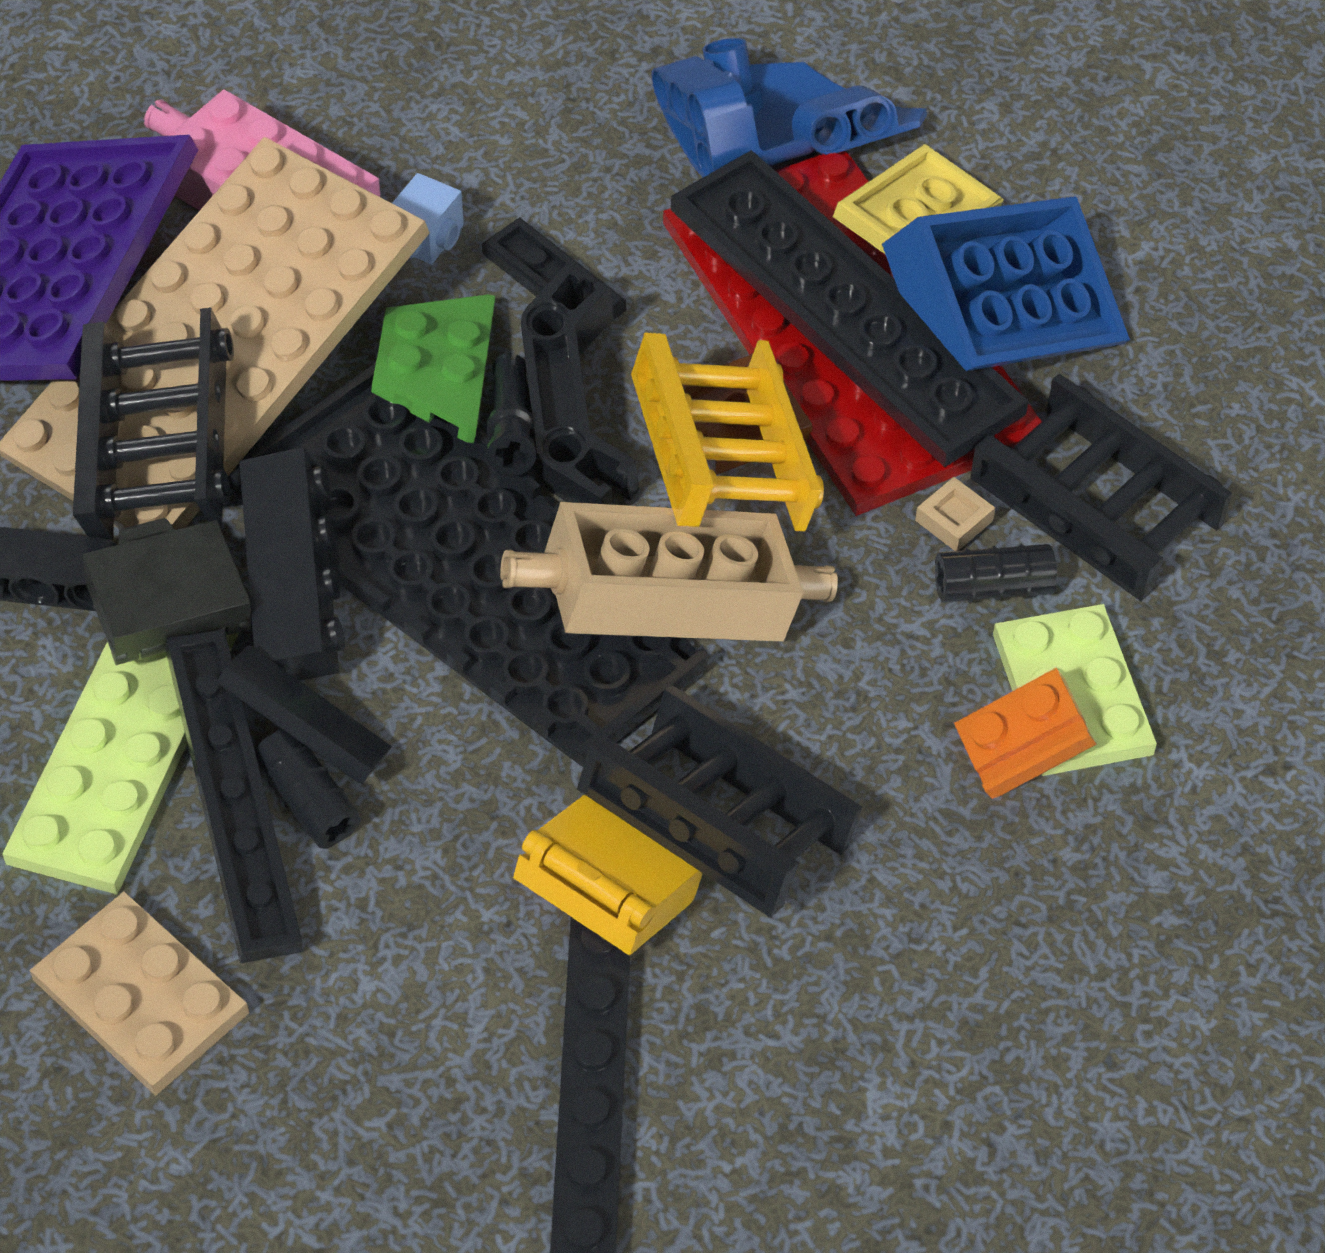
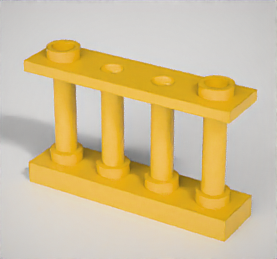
M644 333L631 376L677 526L699 527L707 504H712L716 498L785 502L794 530L806 531L814 509H818L821 506L824 485L821 476L816 475L783 383L782 367L776 363L769 341L758 340L748 367L679 363L678 358L672 356L666 334ZM682 385L746 389L750 403L693 400L689 394L684 393ZM694 422L758 425L763 440L703 437L702 432L696 430ZM706 460L772 463L777 479L716 476L715 471L709 469Z

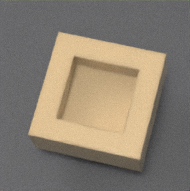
M953 477L917 507L915 521L954 551H959L993 522L995 507L957 478Z

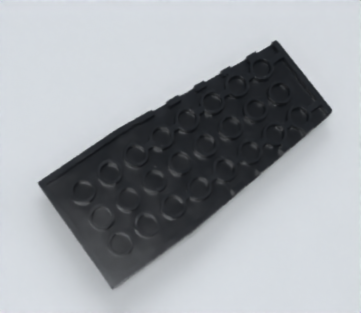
M376 363L257 445L244 456L242 460L305 447L315 464L325 467L330 482L331 497L324 499L325 515L330 517L334 528L335 548L328 549L329 564L335 568L339 584L581 767L584 766L591 743L602 735H605L614 742L619 741L659 708L665 688L673 685L682 690L707 669V651L703 647L697 651L685 638L565 633L557 598L551 588L503 587L500 568L504 551L544 553L559 504L553 507L541 495V486L527 472L517 476H505L496 472L487 460L489 437L478 426L474 443L465 442L457 438L458 426L437 415L430 422H427L412 414L405 406L393 404L372 393ZM238 464L229 474L228 478L230 487L242 497L240 464Z

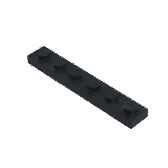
M218 630L166 638L165 651L240 964L300 953L303 941L244 706L241 699L217 682L225 667L232 661L225 631Z
M572 917L570 918L550 1253H616L630 956Z

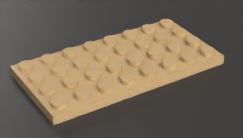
M263 137L118 304L106 325L115 341L122 342L124 347L200 337V309L211 307L221 327L230 330L234 345V358L232 361H226L224 470L229 476L239 464V461L244 458L430 232L425 220ZM199 359L128 368L127 373L121 375L120 390L122 393L196 384L198 383ZM80 374L77 379L53 380L0 441V455L72 501L74 498ZM197 406L126 415L125 420L119 422L118 437L120 440L197 431ZM196 453L124 462L121 469H116V485L118 488L195 479ZM196 502L125 510L121 511L119 517H114V526L122 529L166 518L173 528L178 530L185 528L200 511V508Z

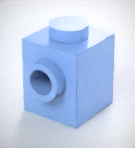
M417 173L392 204L425 220L430 233L410 258L415 257L432 265L443 250L452 249L459 238L461 228L464 225L462 193L458 189Z

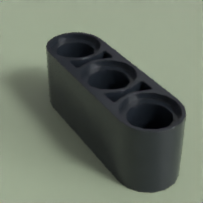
M0 527V601L96 611L85 582L83 554L118 544L99 537Z

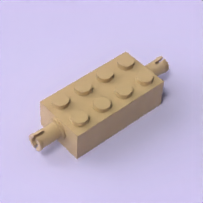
M560 502L545 552L534 553L505 550L502 555L500 568L501 580H503L502 585L505 588H551L557 598L565 633L784 642L800 600L831 602L836 596L838 586L837 573H834L835 568L831 565H794L776 514L705 510L699 527L677 526L672 508Z

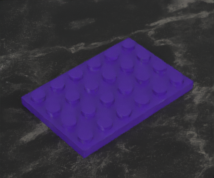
M190 134L21 145L0 181V381L78 378L81 369L83 324L105 322L106 324L199 150Z

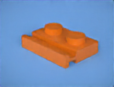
M1057 668L954 723L970 760L983 782L982 786L992 799L1011 791L1097 745L1086 726V721L1064 676Z

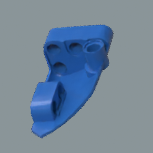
M727 38L707 44L702 49L704 60L698 56H693L653 68L652 70L654 93L664 117L690 163L701 177L707 176L750 150L754 151L769 166L816 151L825 155L839 153L920 127L927 117L926 108H901L894 106L887 97L863 85L844 88L821 75L805 62L750 64L746 41L741 38Z

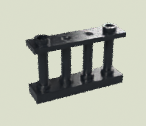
M211 307L200 309V337L124 347L122 342L115 341L105 322L83 324L73 516L87 536L113 540L114 517H119L121 511L196 502L208 522L217 520L219 526H222L223 504L229 503L231 497L229 478L224 470L226 361L233 360L234 345L230 330L221 327ZM199 359L198 383L127 393H122L120 390L121 375H125L128 368ZM197 406V431L120 440L118 437L119 422L124 421L126 415ZM196 453L195 479L118 488L116 485V469H121L124 462Z
M1059 373L1052 379L1046 410L1050 415L1013 447L1004 445L990 434L975 446L970 479L1142 602L1156 588L1163 557L1159 553L1196 518H1199L1216 531L1221 528L1225 521L1232 492L1223 487L1216 478L1204 474L1094 398L1086 388L1074 384ZM1068 427L1092 443L1056 477L1048 476L1029 462ZM1110 457L1134 473L1126 483L1098 508L1091 507L1072 493L1077 486ZM1153 487L1179 504L1142 539L1135 538L1115 524L1124 513Z
M673 685L664 689L652 734L630 751L605 735H602L589 745L577 787L578 791L770 918L784 907L799 862L795 859L816 841L842 855L849 846L863 808ZM673 747L699 763L698 766L677 782L651 766L654 761ZM720 778L747 795L725 814L698 797V795ZM768 809L796 826L774 846L746 828Z

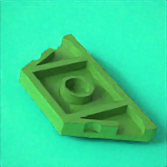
M487 294L386 308L371 392L393 404L405 406L412 414L427 422H430L437 415L459 427L457 438L465 442L474 443L495 296Z

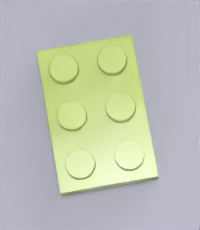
M1104 604L995 623L993 637L1012 691L1057 668L1064 676L1086 721V726L1097 744L1042 773V776L1154 755L1157 743Z

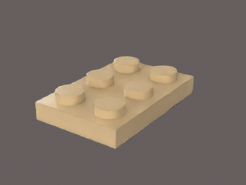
M124 891L30 969L33 981L155 1096L249 1014L247 1003Z

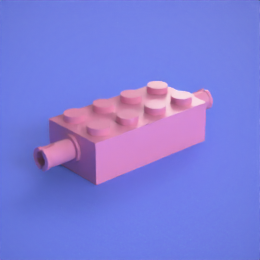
M224 89L191 117L173 108L162 99L155 101L156 106L162 109V111L151 104L145 114L144 124L146 128L162 136L190 134L199 150L175 194L176 197L198 210L202 209L263 137L381 197L379 178Z

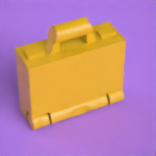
M583 795L540 829L532 830L527 835L522 844V850L526 853L519 854L513 878L630 956L692 903L703 873L594 800Z

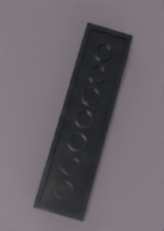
M748 151L671 196V211L943 467L948 466L973 450L989 434L992 436L996 435L1027 414L1029 401L992 367L965 371L902 297L894 278L754 151Z

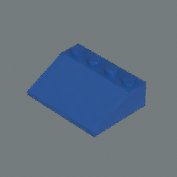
M1077 196L921 216L882 243L899 293L965 371L1121 345L1130 340Z

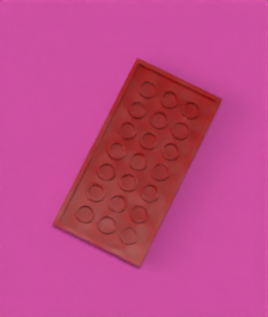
M846 150L839 153L822 154L776 171L893 277L886 254L833 217L838 202L869 182ZM671 208L663 211L664 226L749 355L754 353L758 340L769 341L775 361L782 367L783 381L813 424L812 432L809 433V440L806 441L855 516L972 470L975 448L948 466L943 467L671 211ZM1001 365L992 367L1021 393ZM1028 403L1027 414L993 437L1004 445L1013 447L1042 421Z

